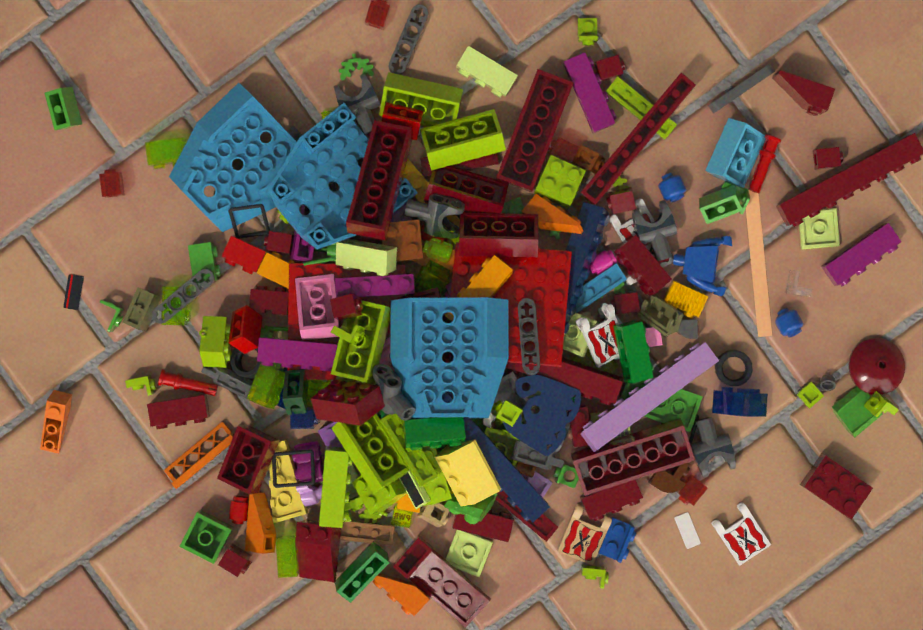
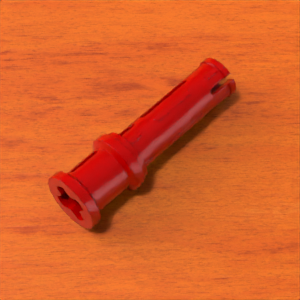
M767 134L764 136L763 148L759 150V162L748 190L760 194L771 160H774L776 157L775 151L778 143L782 141L777 137Z
M165 369L161 370L158 386L163 384L174 387L175 390L184 388L214 397L216 395L214 390L218 388L217 384L186 378L181 373H169Z

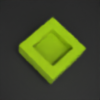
M811 381L796 393L809 409L824 397Z
M505 399L496 417L513 427L523 409Z

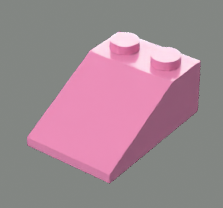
M334 274L295 278L299 329L302 341L338 337L331 333L334 326L340 328V321L333 317L330 299L336 298Z

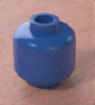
M668 173L661 177L662 181L658 184L664 200H670L672 203L685 197L686 186L680 175Z
M785 308L777 313L778 317L775 319V324L783 336L791 338L802 331L801 328L804 323L796 310Z

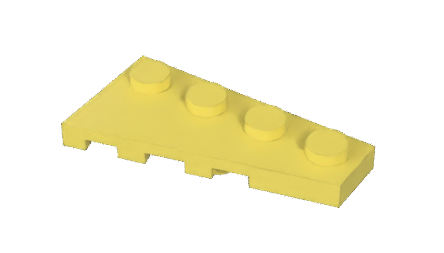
M287 439L278 443L275 452L290 451ZM292 455L276 456L277 484L299 482L295 477L296 468ZM271 461L268 470L270 471V507L272 508L273 523L308 514V509L303 505L296 486L275 488L273 486Z

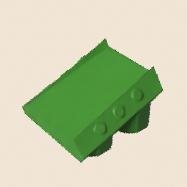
M858 387L850 390L845 397L835 401L832 406L836 417L854 438L883 415L881 412L878 417H875L864 407V404L871 396Z
M453 493L452 499L447 500L444 507L453 514L465 515L464 519L466 522L476 524L479 521L481 522L492 508L498 494L495 493L473 505L460 506Z

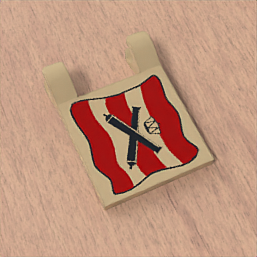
M576 504L557 552L593 566L612 519L610 516L605 515L600 527L579 519L583 512V506Z

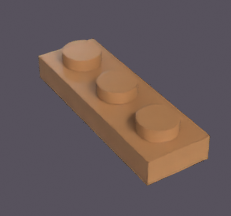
M358 521L343 522L340 540L372 543L374 541L376 544L393 546L395 526Z

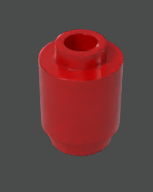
M234 495L229 512V519L232 520V523L243 524L244 521H247L249 497Z

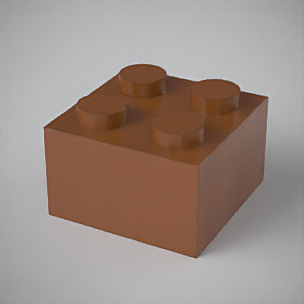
M420 220L390 223L386 241L382 240V244L397 247L396 261L424 258Z

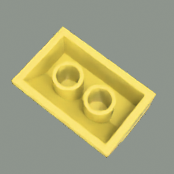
M476 440L465 441L460 446L454 447L449 444L435 456L460 506L476 504L501 490Z

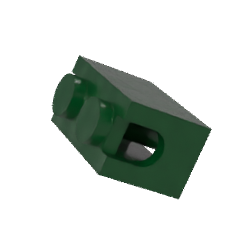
M304 369L285 371L283 402L287 415H292V412L295 414L307 413L309 385ZM298 379V380H299V386H298L297 382H296V381H293V380Z

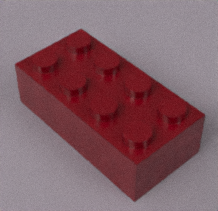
M462 213L460 215L459 256L538 257V214Z

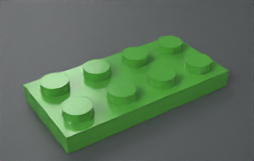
M646 380L634 384L626 382L620 399L623 398L625 401L630 397L628 393L636 387L641 389L646 386L644 384ZM680 389L646 414L645 417L661 423L681 418L685 430L690 433L703 396Z

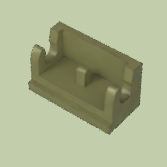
M137 287L122 323L138 330L147 331L152 320V312L158 306L162 296Z
M654 294L651 296L650 302L646 299L644 300L638 317L664 336H668L678 331L683 313Z

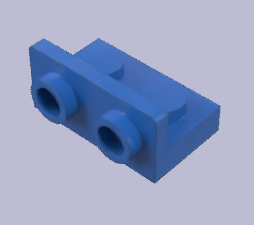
M612 517L611 525L598 553L621 563L628 556L629 549L627 547L630 541L633 542L636 531H634V525Z

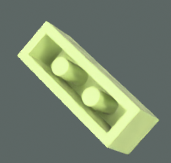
M470 46L467 47L456 65V68L459 69V74L466 78L471 76L476 79L474 82L483 88L486 85L492 89L491 93L500 98L501 96H507L518 77L515 73Z
M345 239L336 243V265L343 266L344 269H360V272L363 273L377 272L379 276H387L388 273L396 270L397 247L354 239Z

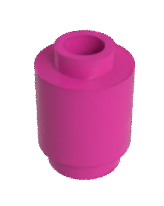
M604 250L596 255L589 269L592 274L600 275L616 264L617 260L611 250Z

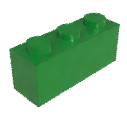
M632 320L614 325L613 328L624 382L634 384L654 378L653 365L649 357L650 348L646 342V328L643 322Z
M463 417L406 420L403 423L405 448H410L411 450H420L423 446L440 448L444 444H450L452 447L460 446L466 439Z
M373 541L336 579V592L351 603L390 563L388 553Z

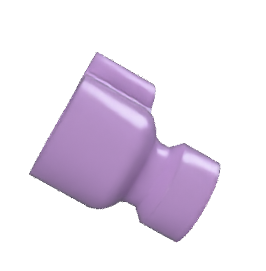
M313 485L296 486V490L299 492L305 507L319 503L322 485L319 488Z

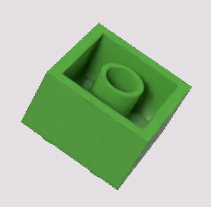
M199 510L179 547L214 564L218 560L234 527Z

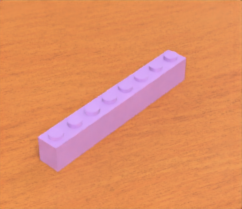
M706 342L701 346L699 343L689 349L691 353L687 356L684 354L680 355L674 360L676 364L672 367H669V365L665 366L659 371L661 375L657 378L647 379L644 382L646 386L639 389L636 387L628 393L630 395L628 399L624 401L621 398L616 404H613L615 407L610 412L607 409L598 415L600 419L595 423L591 420L584 425V431L581 435L593 452H596L715 365L719 360Z

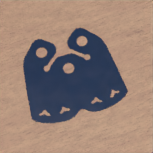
M540 375L519 378L516 380L515 386L520 397H528L537 391H540L541 395L527 400L523 408L526 424L521 423L522 417L520 414L513 427L503 422L504 426L511 435L544 456H548L561 445L566 436L565 425L574 420L581 403L580 390ZM527 382L530 384L528 391L522 389L523 383ZM574 395H576V397L574 398L575 403H573L571 399L572 397H574ZM534 405L540 408L537 414L531 412V408ZM566 410H572L571 412H569V416L567 417ZM560 431L558 438H556L554 433ZM547 444H548V445L553 444V445H552L551 447H549V449L547 450Z

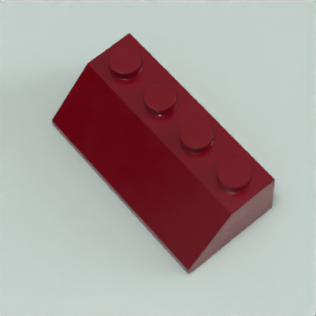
M450 165L432 171L424 201L428 202L431 194H441L463 202L465 205L463 213H501L509 183Z

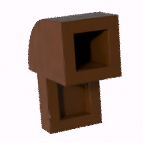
M690 463L676 466L671 474L665 470L654 473L648 483L666 493L677 492L686 485L680 479L681 477L685 478L688 474Z

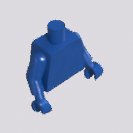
M722 236L721 239L720 237H713L694 241L691 247H686L685 255L674 254L673 265L684 266L683 274L687 275L688 282L700 289L723 296L726 287H716L713 284L715 283L719 254L718 246L721 244L732 246V238L730 236Z

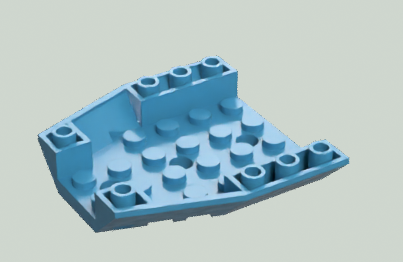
M238 83L196 123L169 178L224 232L233 228L228 212L232 207L263 204L265 212L276 207L268 187L297 142ZM263 132L271 134L272 138L269 143H263L260 140V135ZM241 159L244 164L241 170L233 169V160ZM206 186H213L215 188V195L207 197L204 194V188ZM261 208L232 211L236 226L262 214Z
M345 103L341 104L299 138L268 187V191L277 209L300 237L317 250L356 236V234L347 233L346 220L361 170L358 160L364 159L369 139L355 124L356 116ZM406 178L401 181L393 213L417 194V191ZM336 182L339 186L338 191H331L329 183ZM306 205L309 208V214L302 215L299 211L300 206Z
M479 297L405 298L391 300L390 359L395 373L402 380V394L416 410L411 418H489L509 359V301L507 299ZM447 312L452 313L454 316L451 323L443 322V315ZM446 352H451L454 356L453 361L450 363H445L442 359L443 354ZM445 392L453 393L454 398L452 402L445 403L442 396Z

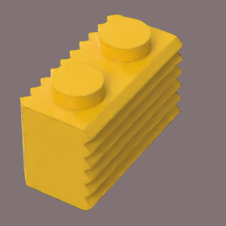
M671 281L663 300L676 309L684 311V316L693 319L694 316L700 317L708 296L676 281Z

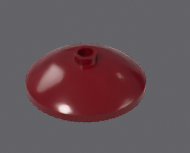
M870 338L860 342L853 349L849 358L848 368L852 381L860 390L871 395L877 391L883 395L896 389L903 380L905 361L899 348L889 340ZM880 362L884 364L883 369L879 367Z

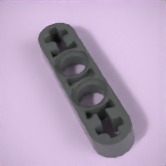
M416 5L410 12L388 65L391 73L402 75L407 68L428 18V10L424 5ZM420 9H422L423 14H425L424 17L421 16L419 18L418 23H422L421 26H419L417 23L410 22L411 19H413L414 21L416 20L417 15L414 12L419 11ZM410 26L417 28L418 33L416 36L411 37L407 34V29ZM402 44H408L410 51L407 54H402L399 51V47ZM396 54L401 58H407L406 61L401 60L400 66L402 69H398L397 72L394 71L392 64H397L399 60L398 57H395Z
M768 64L708 105V107L714 114L774 73V69Z
M208 269L199 271L153 310V320L159 324L168 322L214 283V273ZM203 273L210 274V282L208 283L207 281H204L203 283H201L200 285L203 286V288L200 289L199 285L196 282H194V280L197 279V281L199 282L203 279ZM188 285L196 287L195 295L189 296L186 293ZM174 297L181 299L182 303L179 308H174L171 305V300ZM167 303L168 308L172 310L173 313L171 314L170 311H168L164 315V320L162 318L158 319V310L161 312L166 310L167 308L164 305Z
M524 298L518 304L522 366L525 373L534 375L540 370L536 306L533 300ZM525 303L532 307L529 309L530 317H526L525 310L521 309V307L525 306ZM524 323H533L534 329L531 332L524 331ZM527 341L535 343L536 346L533 351L525 350L524 345ZM537 354L536 357L532 356L533 363L537 364V366H534V370H530L529 367H526L529 364V356Z

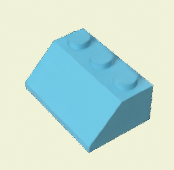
M728 118L705 171L723 181L744 188L759 155V150H761L765 141V135L745 122Z

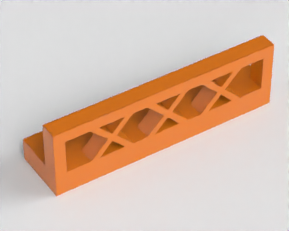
M223 421L163 470L173 481L171 484L175 489H178L230 446L234 434ZM222 427L229 436L224 440H216V432ZM204 441L213 442L212 450L208 453L201 452V445ZM189 454H198L197 462L194 465L186 464ZM174 466H183L182 475L176 479L170 470Z

